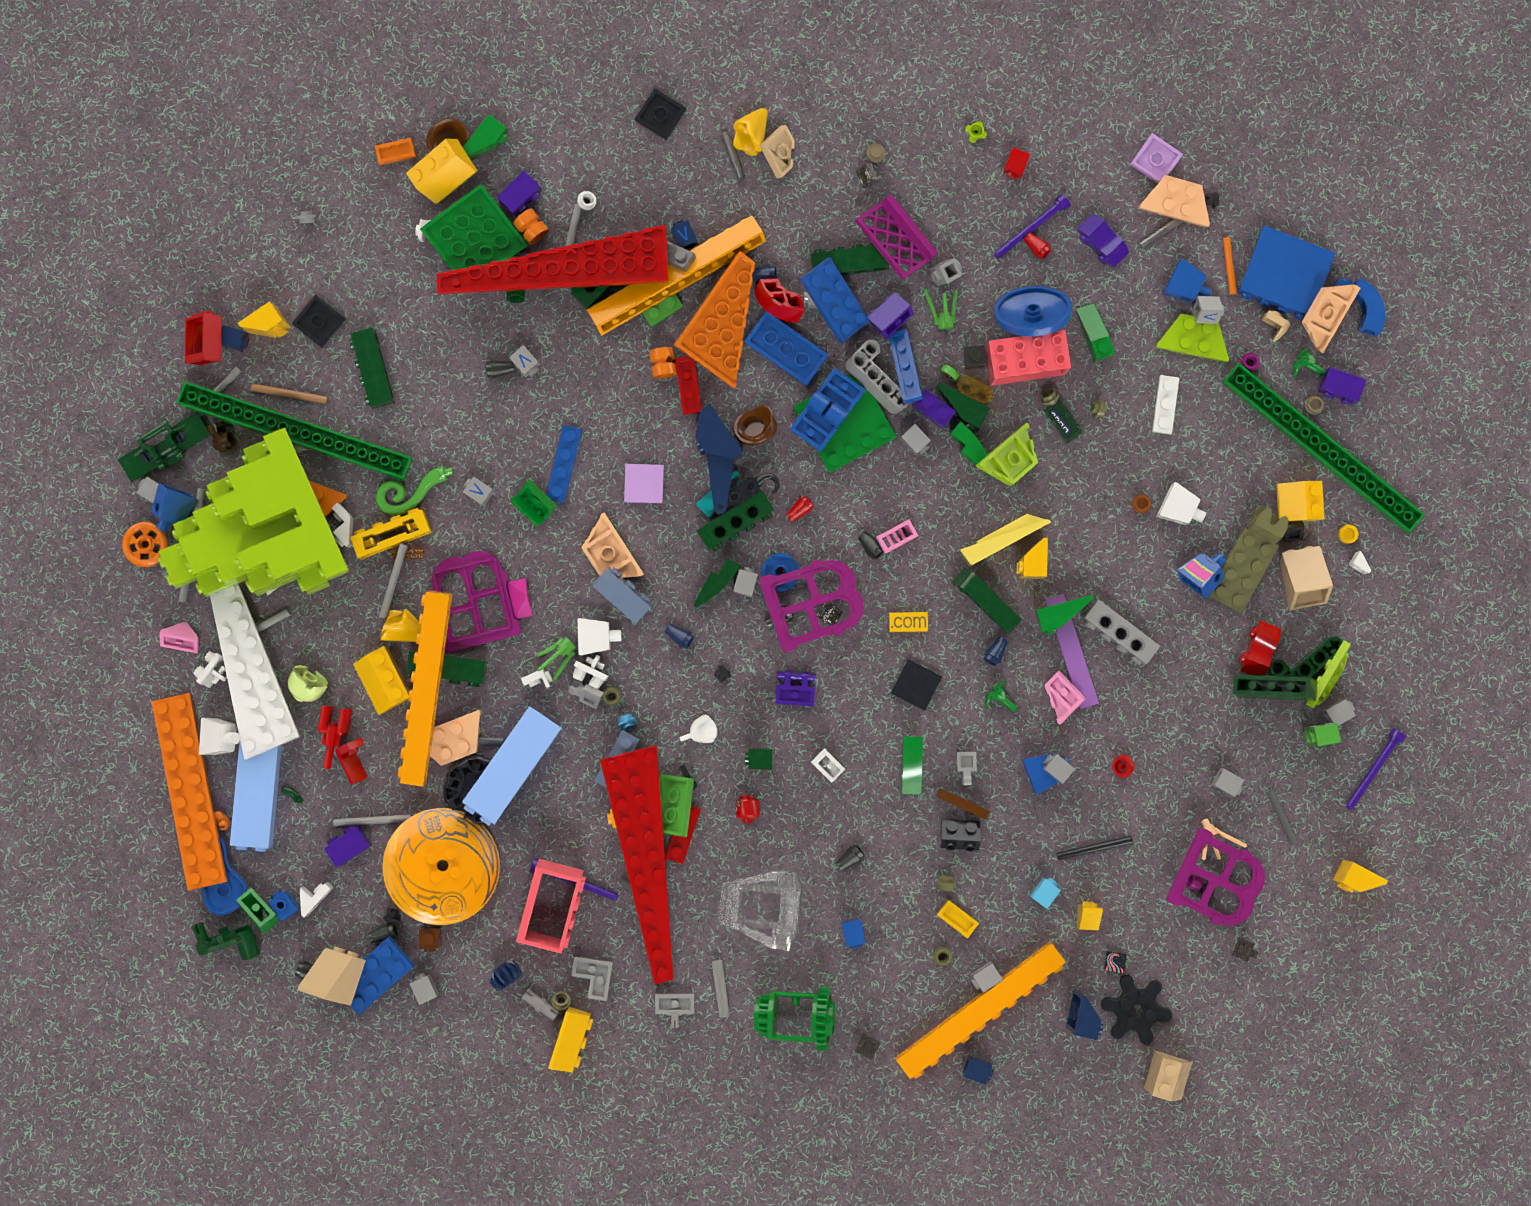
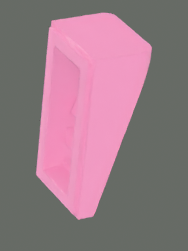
M908 519L877 536L876 539L886 554L918 537V534ZM903 527L905 528V530H906V532H907V534H908V536H909V537H907V538H906L904 532H903L902 529H901V528H903ZM898 530L903 539L902 541H900L895 531ZM891 533L897 542L895 545L889 536ZM884 537L887 538L891 547L888 548L883 540Z

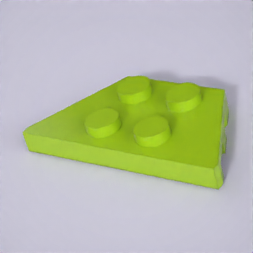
M1186 314L1178 316L1155 347L1226 363L1229 361L1219 322L1218 324L1196 323L1194 316Z
M1025 423L982 459L976 467L1009 486L1015 484L1038 463L1036 453L1034 452L1033 439L1030 440L1027 430L1030 428L1029 424Z
M1343 641L1334 658L1328 660L1324 668L1326 670L1325 673L1316 680V701H1308L1306 703L1307 706L1314 708L1315 705H1320L1326 701L1345 669L1349 655L1347 651L1351 647L1350 643Z

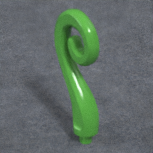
M444 466L431 470L424 476L413 496L406 503L398 506L388 504L385 495L389 489H396L397 495L393 497V501L399 503L406 496L404 486L394 480L383 483L376 493L377 506L388 515L397 516L408 513V511L413 510L419 505L432 486L447 481V476L454 475L452 467L445 469Z

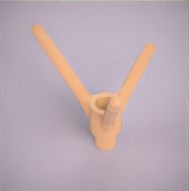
M1204 819L1201 822L1205 829L1212 832L1214 838L1220 835L1244 848L1247 847V844L1215 828L1208 819ZM1208 844L1203 846V860L1206 859ZM1213 847L1217 859L1220 860L1219 850Z

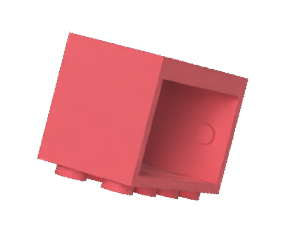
M1065 330L1041 336H1019L991 340L985 346L990 386L1063 376L1071 369Z
M543 859L538 860L516 942L562 954L563 948L568 947L571 935L568 929L572 930L576 916L573 911H577L581 895H578V892L582 893L586 879L583 876L584 870ZM543 873L577 882L562 939L528 930Z

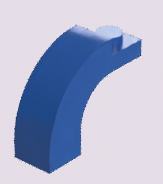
M1341 278L1334 282L1333 287L1353 284L1351 280ZM1359 278L1354 282V285L1360 287L1355 299L1362 308V320L1358 331L1376 337L1381 334L1384 326L1385 306L1378 291L1370 283Z

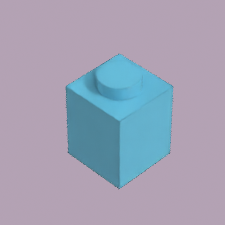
M1049 877L1048 880L1042 878L1030 894V897L1048 909L1061 890L1057 888L1059 884Z

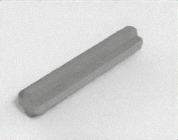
M722 960L712 961L719 1017L725 1018L729 1017L730 1013Z

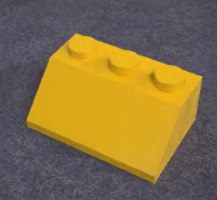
M445 139L406 174L418 191L435 204H439L476 173L477 169L458 139Z
M383 646L365 655L353 664L378 715L408 701L410 690L387 646Z
M573 1007L568 1008L548 1069L573 1072L574 1068L579 1067L582 1057L578 1055L580 1049L585 1048L588 1039L584 1036L586 1030L590 1031L593 1019H590L591 1013Z

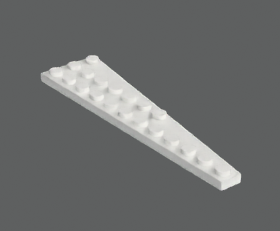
M236 584L210 595L243 756L247 760L297 739L300 735L239 584Z

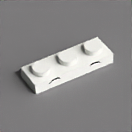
M1159 376L1152 432L1172 434L1179 384L1178 377Z

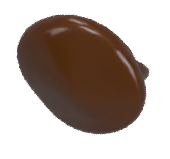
M444 118L429 129L426 137L427 147L431 152L445 139H458L463 147L469 140L468 129L456 118Z
M760 405L755 409L742 413L736 419L733 430L737 440L742 444L749 446L758 445L775 435L777 422L770 407Z

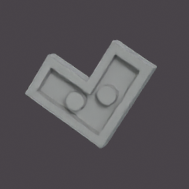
M575 956L571 976L590 979L589 999L607 1001L613 962Z

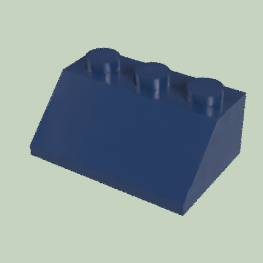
M1074 989L1066 1027L1076 1036L1098 1040V1035L1101 1036L1103 1032L1101 1019L1087 997L1078 989Z

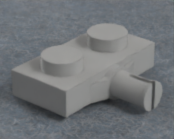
M694 993L655 994V1014L671 1016V1028H674V1020L675 1028H678L680 1015L694 1014Z

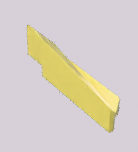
M1026 514L976 541L977 544L963 548L960 551L970 567L1050 524L1051 521Z

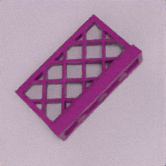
M891 194L855 220L857 225L902 280L922 266L930 263L938 254L936 249ZM881 209L886 218L878 217L877 210ZM865 218L873 220V227L867 226L862 220ZM877 221L885 223V230L876 228ZM889 224L894 225L898 233L889 231ZM876 233L885 235L884 242L876 238ZM889 236L897 238V245L888 243ZM901 239L909 243V248L901 246ZM888 248L897 250L896 257L888 253ZM900 251L908 252L909 260L900 258ZM913 254H917L922 261H913ZM900 263L908 264V271L906 273L900 268Z

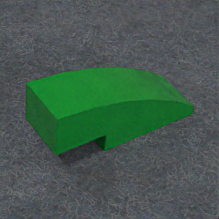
M960 421L950 434V437L964 447L960 454L976 466L987 456V453L977 437Z
M902 736V794H921L923 737Z

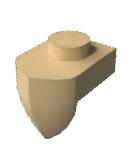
M1274 310L1267 311L1262 318V321L1278 329L1273 342L1280 339L1290 326L1289 321L1282 318V314Z

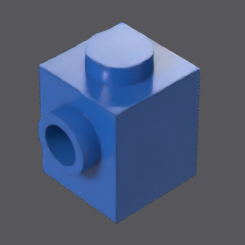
M281 890L277 891L271 896L272 900L268 902L281 922L301 909L288 890L283 892Z

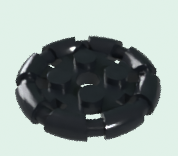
M473 755L464 758V761L457 762L452 766L446 775L447 781L443 785V795L445 803H448L452 810L462 811L465 813L464 819L468 818L474 824L483 825L485 823L480 820L481 816L476 812L474 815L468 814V811L464 809L465 805L463 803L457 805L454 800L457 797H460L461 801L465 799L484 772L480 771L481 765L488 766L493 759L484 758L483 755ZM469 767L471 772L465 775L463 769ZM455 780L460 781L458 788L453 787Z

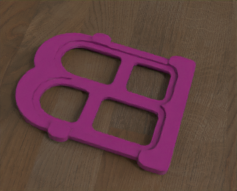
M474 551L465 555L463 559L460 557L447 558L436 566L432 574L433 590L431 591L442 592L441 582L446 574L455 572L461 575L465 583L468 602L451 607L449 618L452 615L470 611L475 625V632L473 634L456 638L452 634L449 621L444 652L449 653L521 634L520 623L517 619H514L506 585L509 577L506 572H503L502 566L495 556L484 551ZM479 565L491 567L495 574L496 586L479 591L474 590L472 583L473 570ZM498 594L501 599L506 624L501 627L485 630L477 601L480 598Z
M814 560L811 562V566L776 577L770 574L759 579L781 649L784 653L796 650L800 644L832 634L841 636L845 630L854 627L863 615L864 603L860 593L855 589L856 579L854 573L846 564L840 561L828 560L821 562L820 560ZM827 570L837 573L840 577L839 588L832 593L820 595L813 577L814 574ZM805 578L811 593V599L788 607H781L775 587ZM839 599L848 603L850 615L845 621L824 628L820 627L814 610L815 606ZM805 610L808 614L812 631L792 637L789 633L785 616Z
M1200 827L1195 834L1166 900L1176 906L1182 904L1209 917L1210 921L1215 925L1221 923L1228 926L1238 925L1244 922L1251 914L1254 907V898L1259 895L1264 886L1265 872L1262 864L1252 857V853L1249 850L1242 849L1240 851L1214 838L1212 832ZM1205 844L1229 855L1220 876H1216L1196 865V861ZM1237 860L1247 863L1252 869L1251 880L1245 886H1237L1228 880ZM1192 873L1208 881L1198 902L1183 895L1184 887ZM1219 885L1237 895L1239 905L1233 914L1224 915L1207 906L1215 886Z

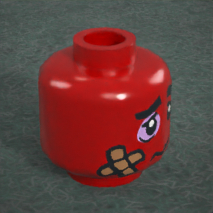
M754 795L739 796V799L735 802L736 818L743 820V824L754 823V819H758L761 815L760 801Z

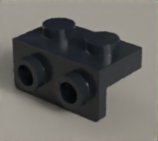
M942 819L940 848L946 850L962 849L969 852L979 850L981 843V821Z

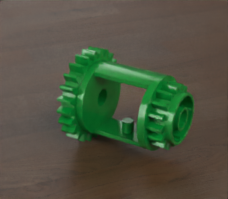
M820 986L819 993L771 991L770 994H761V998H756L754 1008L755 1032H759L761 1037H768V1040L816 1043L817 1051H828L830 1038L834 1035L836 1007L835 1002H832L831 987ZM779 997L792 998V1005L795 1006L800 1005V999H813L811 1037L776 1035Z

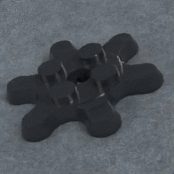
M1123 975L1119 981L1122 988L1121 996L1118 998L1105 997L1101 1001V1007L1104 1011L1113 1012L1117 1016V1022L1111 1028V1035L1115 1039H1121L1127 1031L1133 1030L1138 1033L1141 1043L1150 1044L1154 1038L1151 1032L1152 1023L1155 1021L1168 1022L1172 1018L1170 1009L1159 1007L1156 1003V997L1162 991V984L1157 980H1153L1146 988L1139 989L1135 986L1134 980L1130 975ZM1134 1005L1142 1007L1141 1014L1134 1015L1132 1013Z

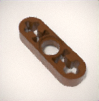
M941 788L938 790L937 798L987 820L990 811Z

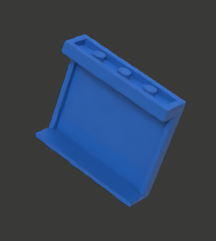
M1263 226L1259 231L1258 241L1237 293L1241 294L1240 297L1246 300L1255 299L1262 306H1273L1276 308V311L1287 314V312L1294 314V318L1303 321L1320 289L1323 288L1336 253Z

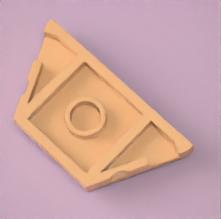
M1165 175L1138 206V209L1180 219L1203 227H1209L1210 225L1202 185Z
M1353 284L1320 289L1302 321L1316 350L1324 353L1359 292L1360 287Z
M602 513L588 539L582 546L599 576L608 566L617 568L622 573V578L643 576L644 573L606 514Z
M481 710L434 727L430 756L442 766L478 752Z

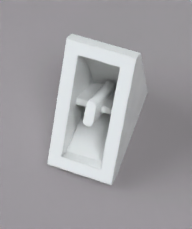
M825 748L811 761L831 783L845 770Z

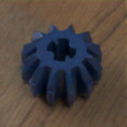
M508 960L489 975L488 980L496 991H502L515 982L522 972L517 963L513 960Z

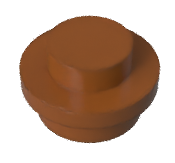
M1144 494L1137 495L1132 500V508L1137 513H1146L1151 508V500Z

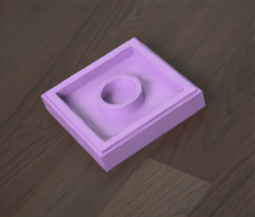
M1151 133L1130 165L1158 184L1165 175L1168 176L1183 154Z
M625 464L624 502L663 504L664 465Z

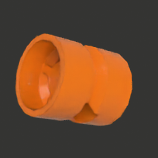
M532 208L524 211L513 222L519 232H524L523 237L530 245L537 243L549 232L543 221H538L539 216Z
M662 347L649 351L650 362L654 364L651 367L652 378L661 379L677 375L676 364L672 362L675 359L674 348Z

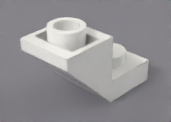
M336 503L332 507L335 511L333 515L339 522L344 521V523L333 532L337 536L334 539L342 547L345 545L350 548L352 546L350 537L353 536L354 518L341 504Z

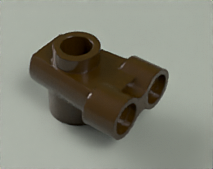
M223 421L207 426L208 432L213 438L212 445L219 453L232 449V446L236 444L235 436L230 431L226 432Z

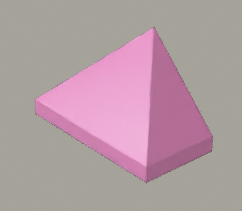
M182 622L160 631V646L198 654L199 638L187 622Z

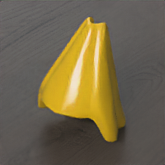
M760 108L735 121L733 124L735 130L733 145L736 149L742 150L750 156H756L758 152L762 151L759 145L764 142L768 116L767 109Z
M391 610L383 625L380 640L416 642L417 634L421 632V625H419V621L409 610Z

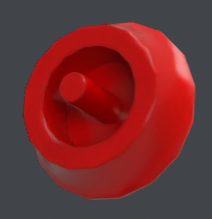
M1124 754L1118 755L1112 763L1113 772L1120 778L1131 776L1134 771V762L1131 757Z

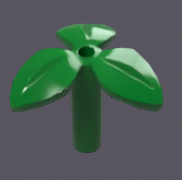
M1306 347L1297 355L1299 359L1293 364V377H1296L1300 366H1305L1320 376L1325 374L1326 370L1315 364V358L1310 353H1307L1309 347Z
M1007 681L999 682L993 687V691L987 694L985 707L988 706L991 699L1000 701L1012 713L1016 711L1017 706L1006 697L1005 691L1001 688Z

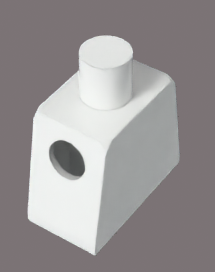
M1174 482L1171 484L1156 517L1188 525L1191 519L1202 522L1206 512L1197 508L1200 502L1197 496Z
M578 618V648L580 656L611 650L610 642L622 641L621 630H610L609 622Z
M201 718L199 755H219L234 752L235 744H238L240 741V735L236 733V725L217 718Z

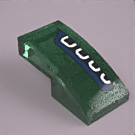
M1060 400L1043 410L1065 443L1068 444L1083 433Z

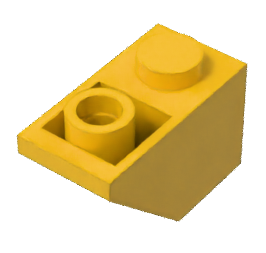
M1083 901V905L1077 904V928L1081 930H1099L1103 909L1097 906V903L1091 901Z

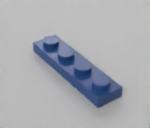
M904 329L894 332L889 337L903 402L907 404L922 400L923 395L908 331Z
M563 425L546 493L552 501L565 503L582 429Z

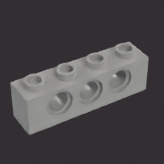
M1099 599L1094 602L1082 618L1086 621L1084 624L1093 631L1097 629L1101 632L1100 637L1107 642L1110 640L1114 642L1117 650L1123 654L1125 652L1132 656L1130 659L1138 665L1141 663L1146 665L1160 647L1159 644ZM1102 617H1106L1109 620V625L1106 628L1100 624ZM1118 628L1124 631L1122 639L1116 637L1115 633ZM1133 640L1138 641L1140 644L1137 651L1131 648Z

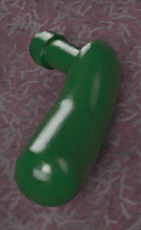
M287 786L281 788V792L289 795L295 803H302L304 801L294 789Z

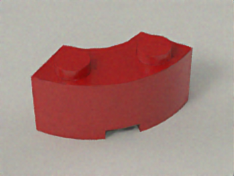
M778 279L759 280L754 291L759 304L769 314L785 322H799L805 310L801 294L786 290Z
M1260 620L1256 627L1253 626L1249 633L1251 638L1246 652H1242L1239 662L1242 663L1240 671L1253 676L1265 675L1279 643L1281 628Z

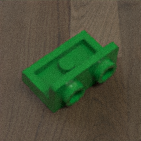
M531 480L527 481L519 493L510 500L536 527L545 522L557 507Z

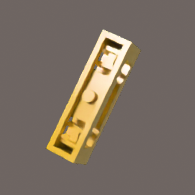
M416 508L408 511L406 516L401 517V515L390 518L388 523H376L372 525V529L366 531L365 529L357 530L350 539L357 558L362 560L399 546L400 543L404 544L433 532L425 511ZM404 526H407L408 531L412 532H404L377 544L375 538H369L371 536L378 537Z

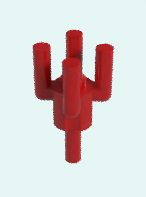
M321 705L318 732L323 733L321 744L326 745L323 764L325 769H331L334 747H340L342 735L345 736L349 732L352 709L340 708L338 723L331 722L333 706Z

